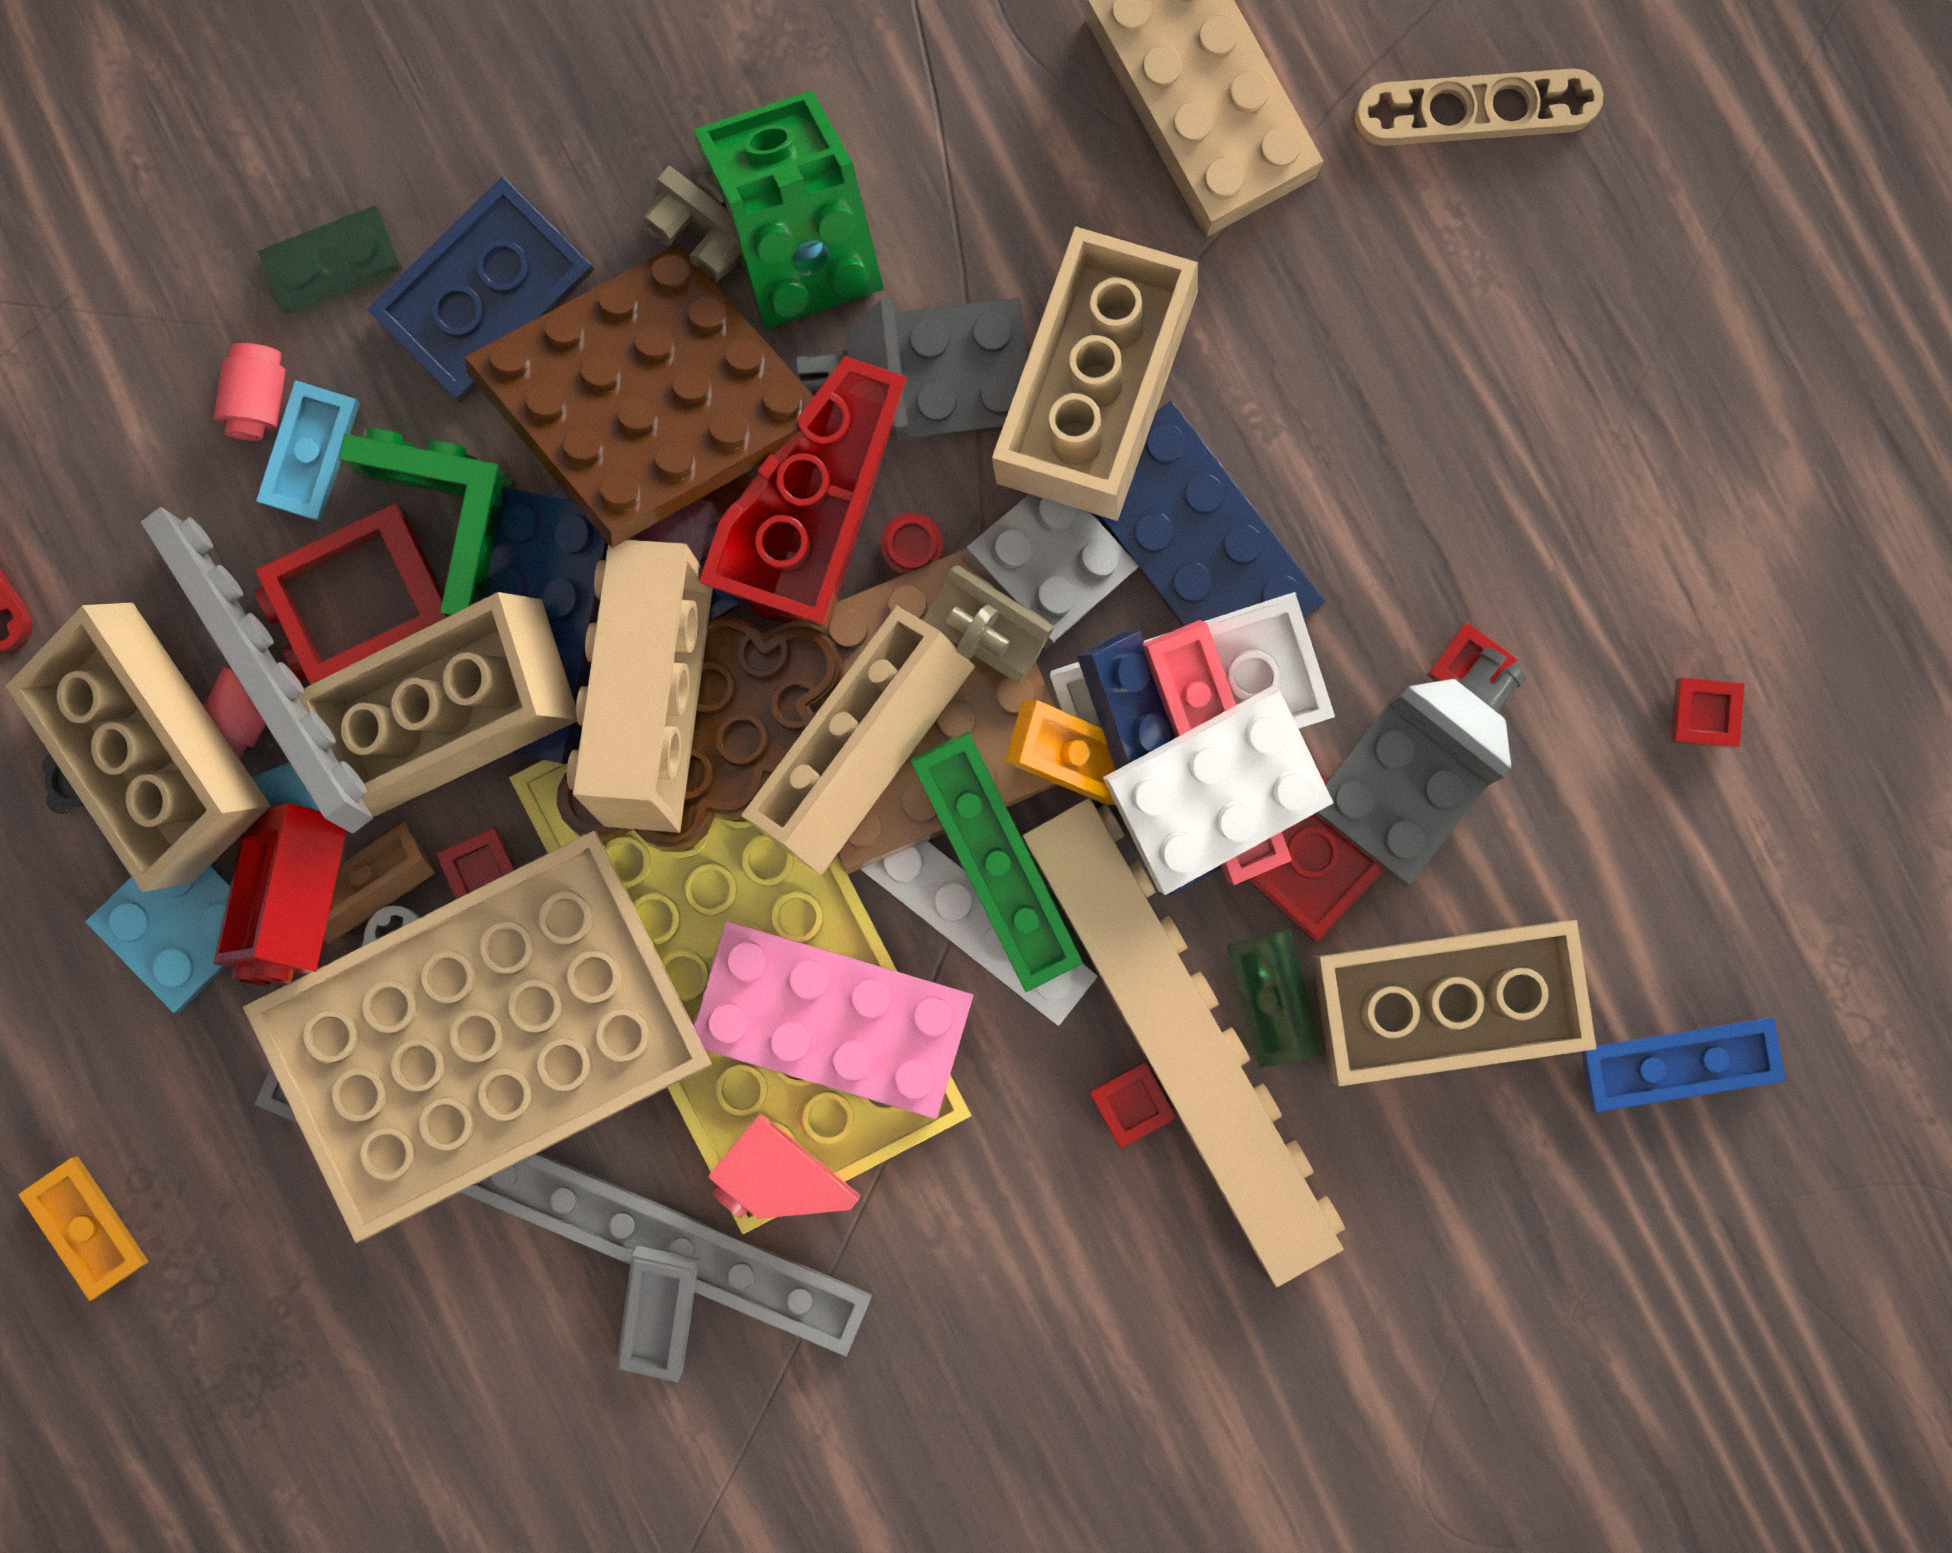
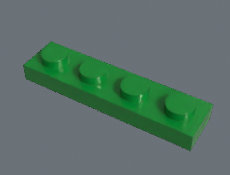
M966 731L910 759L1024 991L1028 992L1084 964L970 733Z

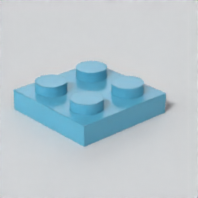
M213 863L192 884L142 892L131 877L85 922L173 1013H180L226 968L215 965L213 962L231 882Z

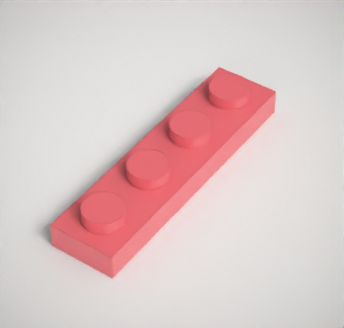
M1199 620L1141 644L1175 738L1236 706L1207 622ZM1280 832L1221 864L1226 881L1236 885L1290 862L1292 859L1283 834Z

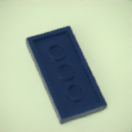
M1172 400L1156 411L1118 521L1100 515L1097 516L1115 540L1139 565L1138 570L1180 625L1184 627L1199 620L1207 621L1293 592L1296 593L1303 618L1326 602Z
M505 488L483 599L497 592L542 599L576 705L580 688L589 684L592 662H588L586 658L585 640L589 624L597 623L600 599H597L595 595L594 576L598 561L606 560L608 543L573 501ZM576 721L513 752L568 764L572 750L579 749L582 726Z

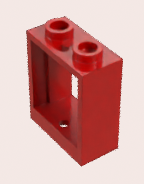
M395 503L255 570L263 587L255 590L258 603L272 625L280 621L290 644L282 647L287 664L299 681L307 679L310 685L447 618L440 613L444 591L406 512ZM382 535L420 615L322 661L284 581Z
M291 803L268 808L241 835L213 964L232 968L233 980L269 987L271 981L290 984L292 983L293 975L316 972L347 830L325 819L318 810Z

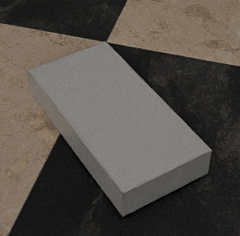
M642 1246L635 1248L631 1257L616 1369L678 1383L684 1368L700 1259Z

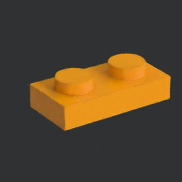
M1038 700L1022 701L1005 763L1105 805H1116L1103 777L1116 771L1102 728Z
M78 1156L70 1158L18 1194L89 1301L98 1298L149 1263Z

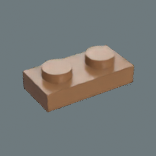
M405 821L339 865L323 939L328 945L348 931L356 929L378 910L383 909L402 895L410 893L420 883L435 874L417 835Z

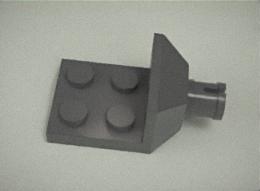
M893 298L880 299L846 338L847 351L807 357V355L797 356V369L800 381L813 396H815L844 356L907 376L889 435L896 442L1000 431L1005 423L1027 362L1020 298L894 312Z
M1485 647L1478 655V660L1463 679H1459V681L1450 679L1408 686L1394 696L1324 783L1333 800V804L1314 814L1405 887L1411 885L1487 786L1504 778L1511 769L1506 719L1498 713L1515 688L1520 687L1526 676L1515 663H1511L1507 669L1504 668L1491 684V677L1507 657L1490 647Z

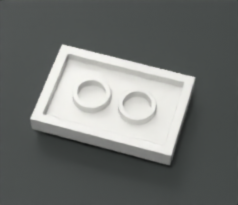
M1273 686L1103 777L1158 891L1164 895L1333 804V800L1280 689Z

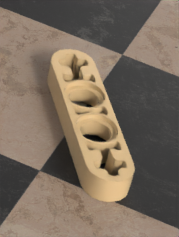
M1581 69L1384 82L1373 85L1363 94L1356 108L1355 124L1357 131L1365 140L1374 145L1382 146L1567 133L1582 130L1594 120L1603 105L1604 94L1601 84L1595 76ZM1568 86L1575 87L1577 96L1587 97L1588 102L1583 104L1577 115H1571L1570 108L1566 104L1548 105L1543 112L1546 119L1538 118L1541 98L1537 87L1545 88L1542 100L1562 97ZM1504 89H1513L1521 93L1527 104L1526 115L1516 121H1506L1500 118L1493 107V97L1497 92ZM1445 93L1459 98L1465 110L1463 120L1452 126H1445L1436 122L1430 112V102L1434 97ZM1411 96L1420 97L1417 118L1421 128H1412L1414 115L1395 117L1390 129H1382L1380 119L1369 118L1368 113L1375 110L1379 100H1387L1390 110L1401 111L1410 109L1413 103Z

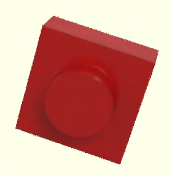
M1466 621L1461 625L1426 676L1435 682L1450 679L1459 681V679H1463L1478 660V655L1485 647H1490L1507 657L1491 677L1490 683L1492 684L1504 668L1507 669L1511 663H1516L1518 658Z
M1692 678L1676 679L1671 743L1727 748L1740 747L1745 683Z
M495 827L436 854L456 899L516 870L500 832Z
M1146 1061L1089 1091L1120 1149L1176 1119Z

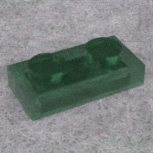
M376 205L258 251L280 310L285 314L403 268L381 211Z
M1287 929L1228 944L1227 949L1259 1069L1323 1054L1291 930Z

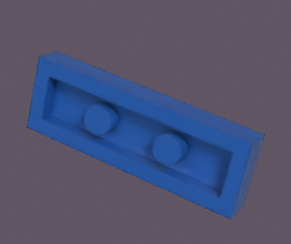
M1769 1017L1596 1045L1595 1050L1581 1051L1590 1107L1593 1112L1785 1082L1775 1018Z

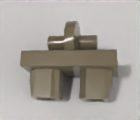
M669 165L657 179L655 199L644 216L643 230L661 245L668 247L686 227L703 239L690 254L689 262L696 267L699 266L714 284L728 274L736 265L745 271L730 213L712 176L704 171L698 177L695 184H693Z
M959 565L950 569L938 597L923 619L924 622L941 631L948 639L958 645L957 653L966 659L976 656L1017 684L1026 679L1054 629V626L1049 624L1047 619L1031 609L1024 608L996 590L995 586L977 574H971Z

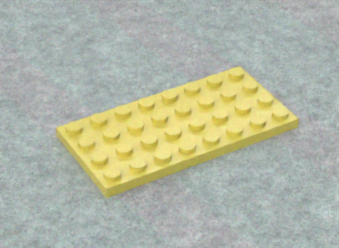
M542 760L509 778L547 853H550L580 838V836L562 820L557 807V788L567 772L568 764ZM714 817L707 835L695 846L681 852H663L649 846L633 829L611 841H602L693 1026H695L726 921L897 971L838 854L821 876L777 846L745 818L725 820ZM707 1050L705 1051L712 1063L711 1066L667 1087L710 1172L715 1169L761 1113L844 1182L972 1116L951 1074L938 1117L935 1119ZM749 1211L740 1218L732 1213L742 1234L776 1218L758 1219Z

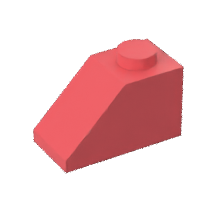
M763 1113L753 1121L708 1176L709 1179L718 1185L712 1192V1195L723 1206L740 1218L747 1211L758 1219L851 1210L861 1196Z

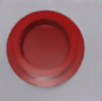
M905 513L895 517L886 525L881 536L880 548L886 564L896 573L903 575L941 559L944 541L940 528L932 519L919 513Z

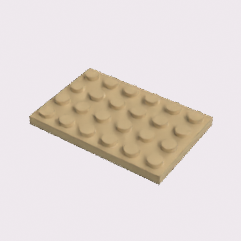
M595 830L317 969L316 972L309 973L243 1006L355 1243L362 1242L712 1065L600 836Z

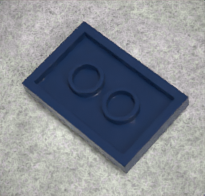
M502 176L367 311L460 403L477 386L466 373L465 356L557 308L594 271V268Z

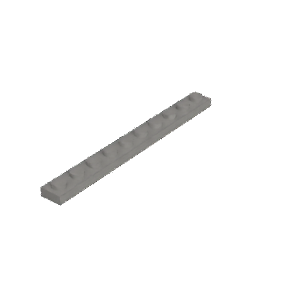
M270 1067L254 1105L298 1123ZM537 1153L460 1192L627 1264H631V1257L637 1246L698 1258L700 1260L695 1293L846 1357L872 1298V1294L541 1153Z

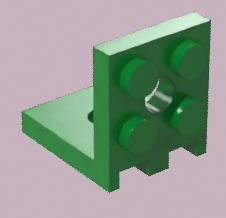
M813 90L693 129L699 152L730 213L757 313L765 330L884 290L853 162ZM809 241L823 243L820 253L815 258L805 262L793 260L794 252L803 243Z
M365 427L363 437L344 434L339 460L361 477L464 497L440 613L449 617L483 600L505 488L513 489L515 481L507 479L508 474L505 471H500L498 464L476 460V457L466 454L467 448L460 445L428 440L426 450L414 448V445L403 441V435L371 427Z

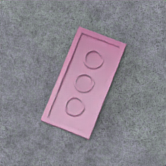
M726 921L694 1029L704 1049L937 1119L974 994Z

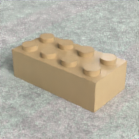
M1088 0L1085 21L1206 238L1317 177L1324 161L1234 0Z
M1075 226L992 456L996 484L1118 521L1198 293V262Z
M625 540L613 548L608 544L606 560H599L596 566L594 590L596 598L600 599L597 623H590L586 633L585 653L587 661L592 663L588 686H582L577 696L576 717L578 724L582 726L579 750H572L569 756L567 783L569 789L573 790V795L604 827L678 833L681 830L713 588L699 583L703 568L687 544Z
M497 592L304 688V693L298 697L307 713L310 711L316 713L332 732L336 742L329 748L338 762H346L363 781L367 793L361 798L372 816H378L577 721L576 705L542 599Z
M134 603L82 605L5 686L142 892L192 884L271 806Z
M1577 920L1558 921L1312 957L1330 1083L1337 1086L1596 1049Z

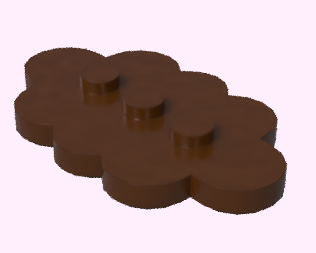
M720 617L708 622L680 833L633 830L649 846L663 852H681L695 846L707 835L714 817L725 820L744 818L741 816L813 719L815 716L813 712L822 707L843 678V662L835 644L823 632L808 626L790 627L766 640L763 634L751 622L739 617ZM567 772L564 774L557 788V807L562 820L578 836L582 837L595 830L602 841H611L632 830L604 827L573 795V790H570L568 787Z

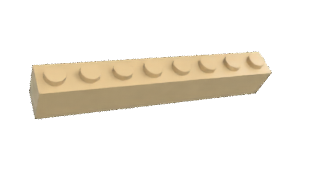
M1088 798L1025 833L1021 838L1269 1280L1277 1288L1343 1251L1344 1248L1336 1234L1346 1228L1327 1195L1316 1200L1304 1178L1313 1174L1314 1171L1297 1141L1294 1139L1284 1144L1273 1122L1281 1118L1282 1114L1264 1083L1253 1088L1241 1066L1251 1060L1232 1027L1221 1032L1210 1009L1216 1007L1219 1003L1201 971L1190 976L1178 954L1188 948L1169 915L1158 920L1147 898L1155 894L1156 891L1138 860L1127 865L1115 842L1125 836L1108 805L1105 804L1096 809L1091 799Z

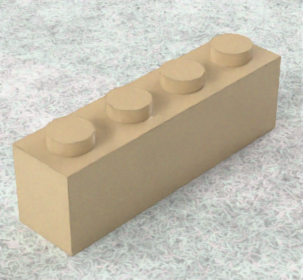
M896 605L741 816L781 849L822 876L975 666L968 659L957 653V647L941 631Z

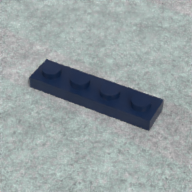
M1140 631L1124 632L1077 655L1116 770L1175 739L1141 646L1144 641ZM1220 865L1166 895H1175L1220 870Z

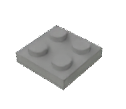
M1028 494L968 545L960 555L978 576L994 585L996 590L1024 608L1033 610L1054 626L1044 645L1045 650L1128 579L1139 567L1135 560L1090 512Z

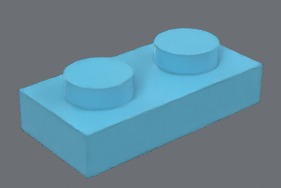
M295 380L256 501L262 505L322 523L341 464L339 455L343 435H350L360 402L355 398Z

